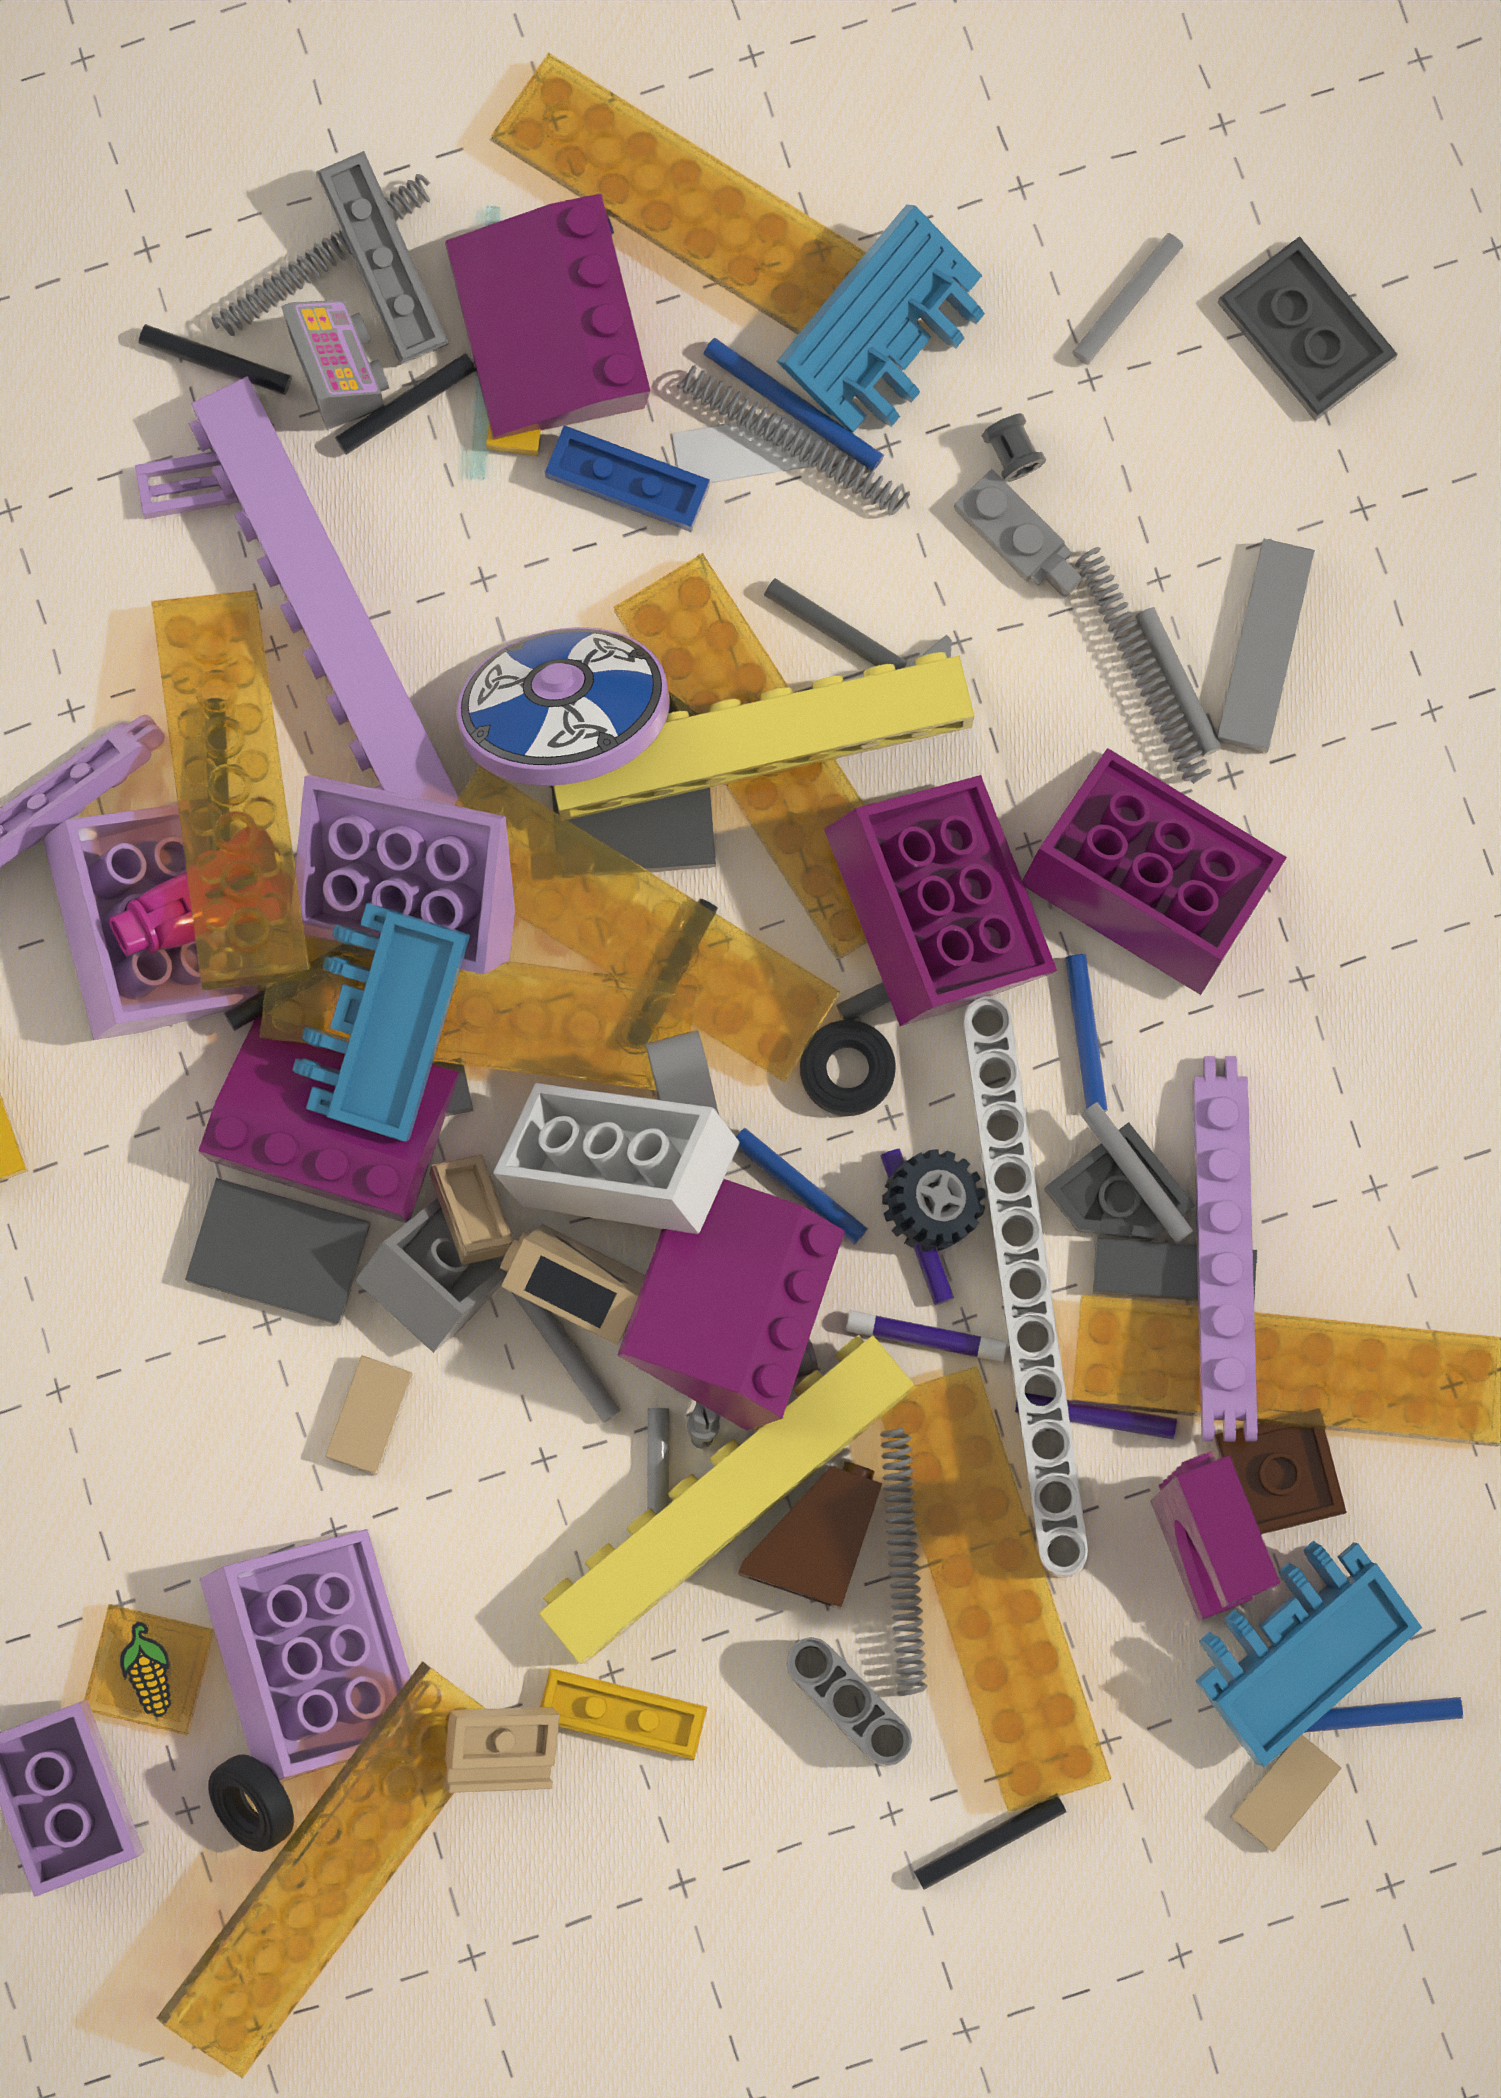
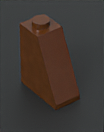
M844 1461L842 1470L831 1466L742 1561L738 1576L841 1610L883 1484L872 1480L875 1471Z

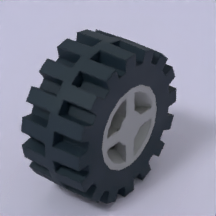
M938 1149L929 1150L924 1154L921 1152L897 1168L884 1186L888 1191L882 1195V1204L889 1207L883 1213L886 1222L894 1221L896 1226L891 1231L896 1237L904 1234L907 1237L904 1244L911 1248L919 1244L921 1245L920 1251L930 1252L935 1248L938 1251L947 1249L964 1239L980 1223L977 1219L984 1214L985 1205L980 1204V1201L986 1197L985 1189L977 1188L975 1183L981 1180L977 1171L972 1174L967 1171L970 1163L963 1158L958 1162L954 1160L956 1153L947 1150L939 1154ZM923 1196L929 1198V1201L932 1204L931 1210L929 1209L930 1207L927 1205L926 1200L923 1199Z

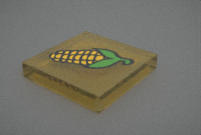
M109 1604L84 1700L88 1699L93 1713L189 1736L215 1634L214 1629Z

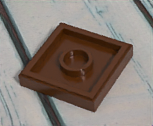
M1320 1409L1257 1424V1442H1245L1243 1428L1236 1429L1235 1442H1224L1223 1432L1215 1434L1214 1438L1219 1457L1221 1459L1230 1456L1261 1535L1347 1513Z

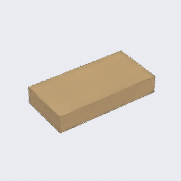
M479 1154L431 1165L429 1175L461 1264L466 1265L505 1256L513 1242V1237L483 1155Z
M361 1355L325 1457L377 1475L413 1373Z
M1301 1735L1281 1753L1232 1813L1230 1818L1267 1849L1274 1852L1342 1767L1305 1736Z

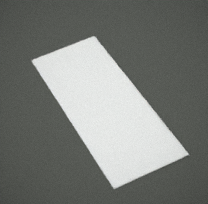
M777 415L768 435L774 430L780 419L785 417L786 421L777 440L783 435L790 423H794V428L786 446L795 436L798 429L803 428V433L795 448L796 451L806 436L812 433V438L804 456L811 449L815 441L821 439V443L813 458L814 461L826 445V440L791 415ZM769 417L763 418L759 430L764 426ZM737 422L672 433L678 468L710 479V483L808 467V460L800 463L799 455L791 457L790 450L782 452L781 444L773 447L772 439L764 442L763 434L755 436L754 429L746 431L745 424L738 426ZM828 452L824 458L822 465L825 464L826 461L829 459Z

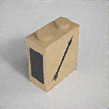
M541 1224L530 1234L523 1232L518 1241L514 1239L500 1266V1269L508 1272L501 1285L502 1288L616 1345L624 1338L645 1278L644 1274L544 1224Z

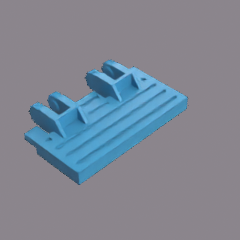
M906 204L776 362L829 415L834 416L849 431L854 432L867 416L852 401L855 396L874 416L892 427L900 418V415L873 386L882 378L894 389V392L899 397L911 403L921 391L902 370L909 366L932 338L917 322L920 318L943 342L956 349L965 337L938 308L946 299L964 319L977 324L985 313L967 292H970L982 277V274L916 205Z
M366 903L360 925L380 931V936L335 924L332 936L342 943L358 945L376 951L371 968L352 963L350 960L338 956H326L323 968L329 972L366 983L364 990L347 984L342 985L330 1025L331 1029L350 1034V1039L312 1027H305L302 1039L310 1045L344 1053L345 1057L341 1070L304 1058L295 1060L293 1071L336 1086L334 1092L315 1086L312 1087L306 1109L327 1115L329 1118L407 1142L412 1134L470 934Z
M1312 1541L1303 1550L1309 1563L1326 1584V1587L1318 1594L1298 1567L1288 1562L1280 1569L1278 1573L1294 1597L1291 1596L1258 1625L1271 1643L1268 1648L1247 1619L1236 1610H1233L1224 1621L1229 1631L1248 1654L1245 1658L1237 1663L1230 1651L1227 1650L1224 1642L1210 1631L1199 1641L1203 1650H1205L1216 1667H1210L1196 1680V1683L1257 1765L1266 1767L1422 1629V1626L1377 1563L1371 1562L1359 1543L1353 1542L1337 1556L1350 1574L1348 1578L1345 1577L1322 1545Z

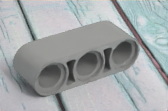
M698 1030L645 1044L658 1100L713 1107L719 1115L709 1068Z
M809 1637L801 1639L792 1646L788 1653L786 1665L788 1674L797 1686L869 1760L881 1766L896 1765L902 1761L909 1753L912 1744L911 1732L904 1721L829 1644L821 1639ZM805 1648L818 1649L826 1658V1669L823 1674L816 1678L804 1677L796 1669L795 1658ZM848 1686L859 1690L865 1702L862 1712L850 1718L843 1717L837 1713L833 1704L835 1693L839 1689ZM881 1726H892L901 1734L902 1747L894 1756H881L872 1747V1734Z

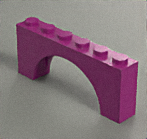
M1212 1451L1180 1463L1181 1466L1176 1467V1470L1171 1472L1172 1474L1167 1476V1479L1158 1485L1160 1492L1150 1500L1198 1621L1253 1600V1595L1281 1584L1230 1456L1215 1460Z

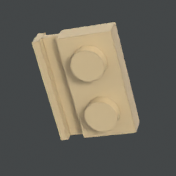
M553 1707L450 1710L445 1753L447 1772L446 1777H443V1786L449 1793L552 1789L553 1781L550 1779L551 1766H555L560 1714Z

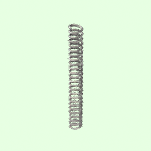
M416 174L415 181L407 180V187L399 185L398 193L391 191L390 199L385 197L387 204L402 220H404L405 216L395 198L399 200L409 214H413V209L409 205L404 192L410 197L417 208L422 206L412 186L426 202L430 203V198L424 190L421 181L426 186L430 182L421 174ZM340 228L339 234L331 232V240L323 238L322 246L314 243V252L306 249L305 257L297 255V263L289 261L288 269L280 267V275L272 273V281L263 278V287L255 284L254 292L246 290V299L238 296L237 304L229 302V310L226 308L220 309L221 317L218 314L212 313L211 319L215 329L220 327L219 322L231 336H235V332L226 317L227 315L235 326L243 331V325L235 310L247 324L251 325L252 320L244 305L256 318L260 319L261 315L252 298L265 313H269V308L261 293L273 307H277L278 303L271 293L269 286L282 301H286V297L277 280L290 295L294 296V290L286 275L298 289L302 290L303 285L294 268L307 283L311 284L312 280L303 263L316 278H320V273L311 257L324 272H328V267L319 250L333 266H337V262L328 245L341 260L345 261V255L337 240L345 247L349 254L351 253Z
M696 365L691 367L685 378L677 385V389L683 387L684 394L692 392L693 400L701 397L702 405L710 402L711 410L719 408L720 415L728 413L729 421L736 419L738 426L745 424L746 431L754 429L755 436L763 434L764 442L772 439L773 447L781 444L782 452L790 450L791 457L799 455L800 463L808 460V467L816 466L817 473L825 471L826 478L834 476L835 484L843 481L844 489L852 487L853 494L861 492L862 500L870 497L871 505L879 502L880 510L888 507L889 515L897 513L910 496V491L906 492L894 507L901 491V486H898L885 502L892 486V481H888L876 497L884 479L883 475L878 477L867 492L875 474L874 470L868 473L858 487L859 481L866 469L865 465H862L849 481L857 464L856 459L852 460L848 468L840 476L848 458L847 454L843 455L836 467L831 471L839 453L838 449L833 451L832 455L822 466L830 448L829 444L824 446L820 454L813 461L821 439H817L804 456L812 438V433L806 436L795 451L803 433V428L798 429L795 436L786 446L794 428V423H790L783 435L777 440L786 421L785 417L780 419L774 430L768 435L772 423L777 416L776 412L771 414L767 422L759 430L763 418L768 411L767 407L762 409L758 417L750 425L759 403L754 402L749 412L742 419L744 410L750 401L749 396L745 397L740 407L733 414L735 405L741 396L740 391L736 392L731 402L724 409L726 400L732 391V386L727 387L722 397L715 404L717 395L723 386V380L718 382L713 392L706 399L708 390L714 381V375L709 377L704 387L697 393L699 385L706 374L705 370L700 372L697 379L688 388L690 380L697 369Z
M1095 547L1083 554L1077 560L1075 566L1082 569L1080 576L1087 578L1085 586L1091 587L1089 594L1096 596L1094 604L1100 605L1098 612L1105 615L1103 622L1110 624L1108 632L1115 633L1112 640L1119 642L1117 650L1122 651L1121 658L1128 661L1126 668L1133 670L1131 678L1138 679L1135 686L1142 689L1140 696L1147 698L1145 706L1152 707L1149 714L1156 716L1154 724L1161 726L1158 732L1165 735L1163 742L1170 744L1168 752L1175 753L1172 760L1179 763L1177 770L1184 772L1182 780L1191 781L1194 784L1201 778L1211 774L1212 769H1206L1198 774L1188 776L1207 763V760L1203 759L1195 764L1183 767L1194 758L1202 755L1203 751L1201 750L1178 758L1187 750L1197 746L1198 742L1193 741L1187 745L1174 748L1182 741L1192 737L1193 732H1187L1182 736L1169 739L1180 730L1187 728L1189 724L1187 722L1164 730L1175 721L1183 718V713L1159 721L1168 713L1178 709L1179 704L1156 711L1160 706L1173 700L1175 695L1171 694L1163 699L1151 702L1158 695L1170 689L1168 685L1146 693L1156 684L1163 682L1165 676H1160L1153 681L1141 684L1151 675L1160 672L1161 667L1157 666L1150 671L1137 674L1146 666L1155 663L1156 658L1152 657L1142 663L1132 665L1141 657L1150 654L1152 650L1150 648L1127 656L1136 648L1145 645L1146 639L1122 647L1131 639L1140 636L1142 630H1136L1127 636L1117 638L1126 630L1135 627L1138 621L1134 620L1124 626L1114 628L1121 621L1130 618L1133 612L1128 611L1119 617L1109 619L1116 612L1128 607L1129 603L1123 602L1114 608L1104 610L1111 603L1123 598L1124 594L1118 593L1109 599L1099 601L1106 594L1117 590L1119 584H1113L1104 590L1094 592L1101 585L1112 581L1115 575L1110 574L1099 581L1090 582L1096 576L1110 569V566L1105 565L1094 572L1086 573L1091 567L1105 561L1106 557L1100 556L1089 563L1081 564L1089 556L1100 552L1101 548Z
M903 1428L882 1431L879 1434L881 1437L903 1438L882 1442L880 1445L882 1448L903 1449L881 1455L883 1459L903 1460L884 1464L882 1466L884 1470H902L903 1472L886 1474L882 1478L887 1481H905L903 1483L886 1485L883 1489L885 1491L907 1492L884 1498L886 1502L907 1503L885 1509L887 1513L907 1514L887 1518L885 1522L888 1524H907V1526L890 1528L886 1533L909 1535L907 1537L890 1539L886 1543L888 1545L911 1546L890 1550L887 1553L889 1556L911 1557L888 1563L890 1567L911 1568L891 1572L889 1574L890 1577L912 1578L911 1580L891 1583L889 1586L891 1588L914 1589L893 1593L890 1596L892 1599L914 1600L891 1606L893 1610L914 1611L894 1615L892 1617L894 1621H914V1623L894 1626L892 1629L894 1631L916 1632L915 1634L895 1637L893 1640L895 1642L918 1643L894 1649L896 1653L918 1654L897 1658L894 1661L897 1664L918 1665L895 1671L898 1675H919L915 1678L898 1680L896 1682L897 1685L920 1686L914 1689L898 1691L896 1693L898 1696L920 1693L928 1687L926 1683L922 1682L927 1677V1674L920 1671L925 1668L926 1663L919 1660L926 1655L923 1650L919 1649L925 1644L923 1640L919 1639L924 1634V1631L917 1628L924 1621L916 1617L923 1612L920 1607L916 1606L922 1601L916 1595L921 1591V1588L915 1585L921 1578L917 1574H913L920 1569V1566L912 1563L919 1558V1555L912 1552L919 1547L918 1544L912 1541L918 1534L911 1531L917 1526V1523L909 1520L916 1515V1512L908 1509L916 1504L913 1499L908 1498L915 1493L913 1489L908 1488V1486L914 1483V1480L907 1477L914 1470L909 1466H905L913 1461L910 1456L905 1455L912 1448L904 1444L909 1442L911 1437L903 1433Z

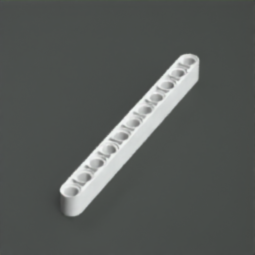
M983 996L975 999L968 1005L964 1013V1033L1038 1553L1042 1566L1049 1574L1067 1578L1076 1575L1083 1568L1087 1560L1088 1545L1022 1086L1009 1008L1002 1000ZM983 1012H993L1002 1019L1003 1026L995 1035L983 1036L973 1028L972 1023L975 1017ZM1001 1064L1005 1066L1011 1076L1008 1083L1000 1088L985 1086L980 1079V1074L987 1065ZM1000 1115L1012 1118L1018 1126L1016 1135L1006 1141H998L992 1138L987 1130L989 1122ZM1015 1168L1024 1175L1026 1182L1019 1192L1013 1194L1004 1193L996 1186L995 1178L1002 1169ZM1022 1220L1030 1225L1033 1236L1026 1245L1020 1247L1012 1246L1004 1240L1002 1231L1009 1222ZM1023 1272L1035 1275L1041 1284L1039 1293L1028 1300L1016 1297L1010 1289L1012 1278ZM1029 1325H1037L1043 1328L1049 1338L1046 1347L1036 1353L1023 1350L1017 1341L1019 1332ZM1045 1378L1054 1385L1056 1396L1051 1403L1045 1406H1036L1029 1402L1025 1395V1388L1033 1379ZM1052 1431L1062 1438L1064 1449L1057 1458L1051 1460L1043 1459L1034 1452L1032 1442L1039 1433ZM1060 1484L1070 1492L1071 1504L1065 1511L1051 1513L1042 1506L1040 1495L1049 1485ZM1061 1537L1069 1538L1075 1542L1079 1549V1557L1073 1565L1059 1567L1049 1559L1048 1547L1055 1539Z

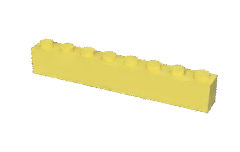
M944 652L931 653L917 658L915 666L895 670L894 664L879 665L863 672L864 677L845 682L843 676H830L813 682V689L792 693V689L789 687L777 688L761 694V701L741 705L739 699L725 700L709 706L710 712L689 717L688 711L668 713L667 720L657 738L647 749L629 763L590 780L565 785H552L560 820L565 821L972 728L975 715L960 655L947 658Z
M859 1335L849 1341L834 1355L840 1363L824 1376L818 1370L814 1371L793 1389L798 1398L786 1407L782 1419L754 1428L756 1432L741 1445L735 1439L728 1442L709 1459L715 1467L699 1480L693 1473L682 1480L668 1493L673 1502L657 1515L652 1508L645 1511L626 1528L632 1536L616 1549L610 1543L603 1546L585 1562L590 1571L574 1584L567 1577L543 1597L548 1606L540 1611L539 1615L579 1664H586L917 1388L874 1335L865 1342Z

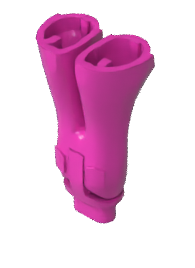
M254 823L238 833L219 852L200 865L151 888L138 899L130 901L127 904V911L110 917L109 923L126 956L143 949L153 954L159 949L179 947L230 928L291 918L294 885L281 870L232 895L215 900L206 899L218 892L266 875L275 867L277 860L272 841L268 834L257 823Z

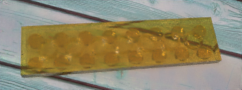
M549 52L491 135L493 143L580 198L601 194L607 215L797 335L866 253L861 248Z
M703 553L614 606V613L628 635L645 645L657 657L666 676L669 699L677 711H688L689 717L710 712L709 706L717 702L739 699L741 705L761 701V694L767 691L789 687ZM836 759L724 784L836 960L842 959L868 943L824 831L826 827L853 809L865 806Z
M256 590L151 601L201 989L205 991L308 979L309 964Z
M479 765L454 806L506 817L515 915L775 1078L785 1082L841 991Z
M274 930L271 933L259 1038L309 1044L302 1039L305 1027H312L350 1039V1034L331 1029L330 1025L342 985L347 984L364 990L366 983L325 970L323 968L325 957L338 956L348 959L352 963L371 968L376 951L362 948L358 945L345 944L338 940ZM513 961L501 963V966L486 974L460 969L433 1061L656 1090L645 1044L691 1032L697 986Z
M1081 1295L1071 1404L1201 1417L1198 1306ZM1254 1312L1257 1423L1494 1447L1501 1446V1337Z
M978 1366L915 1385L917 1388L880 1419L884 1431L903 1428V1433L911 1437V1440L904 1444L912 1448L905 1455L910 1456L913 1461L905 1466H909L914 1470L907 1477L914 1480V1483L908 1486V1488L913 1489L915 1493L908 1498L913 1499L916 1504L909 1509L916 1512V1515L913 1517V1521L917 1523L915 1528L1006 1811L1009 1813L1112 1780ZM887 1437V1440H888V1441H894V1440L903 1439V1438H888V1437ZM890 1448L891 1452H893V1451H898V1450H903V1449ZM894 1459V1462L903 1461V1460Z
M422 1661L156 2018L166 2028L243 2078L454 1794L449 1793L443 1786V1777H446L447 1772L445 1753L449 1711L486 1709Z

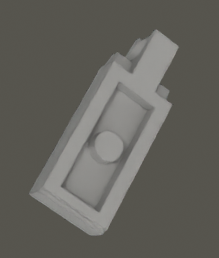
M993 469L984 475L954 504L956 512L1026 582L1030 579L1036 586H1039L1046 580L1064 599L1080 585L1082 577L1066 561L1072 555V552L1064 544L1065 541Z

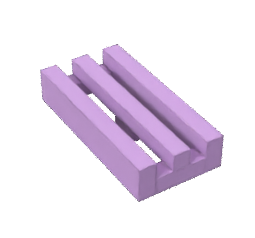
M214 451L135 465L144 519L239 503L235 493L225 497L222 491L152 503V497L219 486L214 475L183 479L149 486L148 480L150 477L220 465Z

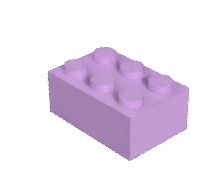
M88 1699L0 1732V1807L34 1897L130 1861L144 1853Z

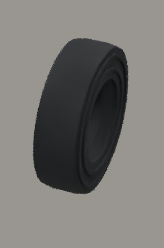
M839 1020L821 1027L807 1041L800 1061L801 1081L808 1096L820 1108L841 1116L860 1115L878 1106L891 1090L896 1071L894 1053L884 1035L871 1025L857 1020ZM842 1048L856 1049L868 1061L869 1072L866 1079L860 1085L853 1088H843L836 1085L827 1073V1062L830 1056Z
M240 1754L229 1758L211 1773L208 1781V1791L212 1806L222 1825L235 1840L250 1850L264 1852L272 1849L289 1836L294 1826L293 1808L283 1785L265 1764L252 1756ZM245 1794H246V1795L250 1798V1800L253 1802V1804H254V1806H255L257 1812H256V1811L252 1808V1806L249 1804V1802H248V1800H247Z

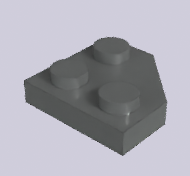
M1128 1122L1121 1127L1119 1131L1181 1215L1184 1216L1191 1211L1195 1204L1132 1125ZM1102 1143L1044 1188L1045 1192L1078 1232L1152 1241L1166 1230Z

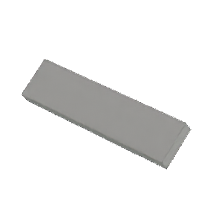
M362 151L316 171V176L400 365L449 344L365 152Z
M1265 538L1262 541L1217 734L1219 742L1265 753L1269 750L1315 551L1313 549Z

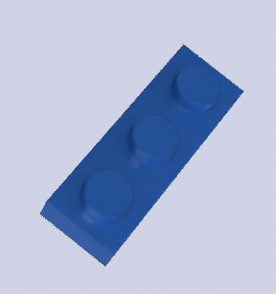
M565 425L545 471L547 479L689 532L693 530L710 487V479Z

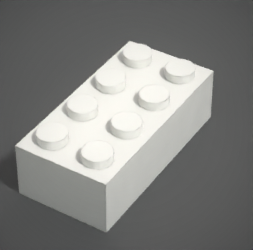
M535 1083L493 1174L521 1207L699 1234L740 1142L713 1107Z

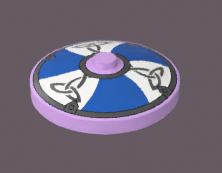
M589 627L561 628L519 639L499 649L485 659L471 673L460 692L457 703V719L462 740L468 753L480 766L501 778L523 784L565 785L605 775L639 756L661 732L667 720L670 699L663 667L657 657L645 645L631 637L610 630Z

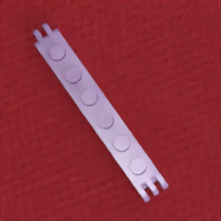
M142 715L130 724L125 722L119 723L0 808V867L25 849L35 846L43 836L56 828L64 820L80 814L89 803L110 788L122 784L130 774L146 764L151 758V752L159 747L165 739L163 731L156 725L154 720L148 715Z
M1204 1056L1203 1076H1194L1201 1438L1202 1441L1213 1442L1215 1436L1214 1420H1222L1223 1441L1235 1442L1236 1420H1244L1243 1434L1245 1442H1257L1248 1077L1237 1076L1236 1056H1225L1224 1076H1216L1215 1056Z

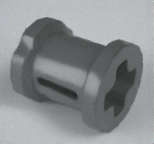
M1022 413L1013 414L997 421L985 429L981 435L985 443L992 444L1004 468L1001 476L1005 482L1020 479L1034 472L1046 462L1044 454L1036 452L1024 428L1027 421Z

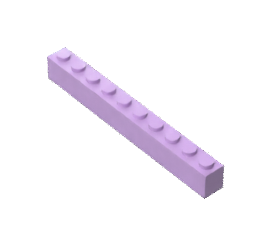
M249 377L238 380L191 403L197 420L189 423L190 428L202 452L210 448L214 451L220 465L212 468V472L224 496L227 497L235 493L242 511L235 513L234 516L247 542L257 538L265 556L257 559V562L268 585L272 588L280 584L288 602L279 606L292 633L303 630L311 646L302 652L315 679L326 676L334 692L325 698L338 725L349 722L357 738L348 744L361 771L363 772L369 768L372 769L379 783V786L374 789L463 807Z

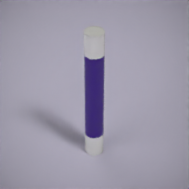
M852 1310L849 1312L846 1327L848 1332L868 1336L874 1335V1337L998 1362H1004L1007 1341Z

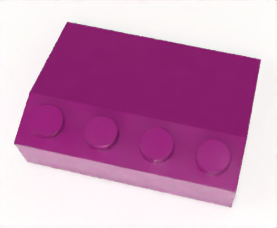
M601 194L551 203L445 241L493 440L537 429L545 430L645 409L651 390Z
M1107 748L1038 849L1022 881L1028 890L1201 995L1287 857Z
M981 775L855 808L824 829L900 1026L944 1014L971 1004L980 997L996 995L1057 971Z
M268 1012L256 1018L217 1096L198 1151L210 1162L407 1223L412 1217L460 1073L432 1064L410 1140L407 1142L306 1109L312 1087L315 1086L334 1092L336 1086L295 1073L293 1071L295 1060L306 1058L317 1061L321 1065L341 1070L345 1054L328 1048L310 1045L302 1039L305 1027H316Z
M723 1179L699 1234L669 1229L661 1230L617 1356L746 1431L782 1419L845 1231L800 1204Z

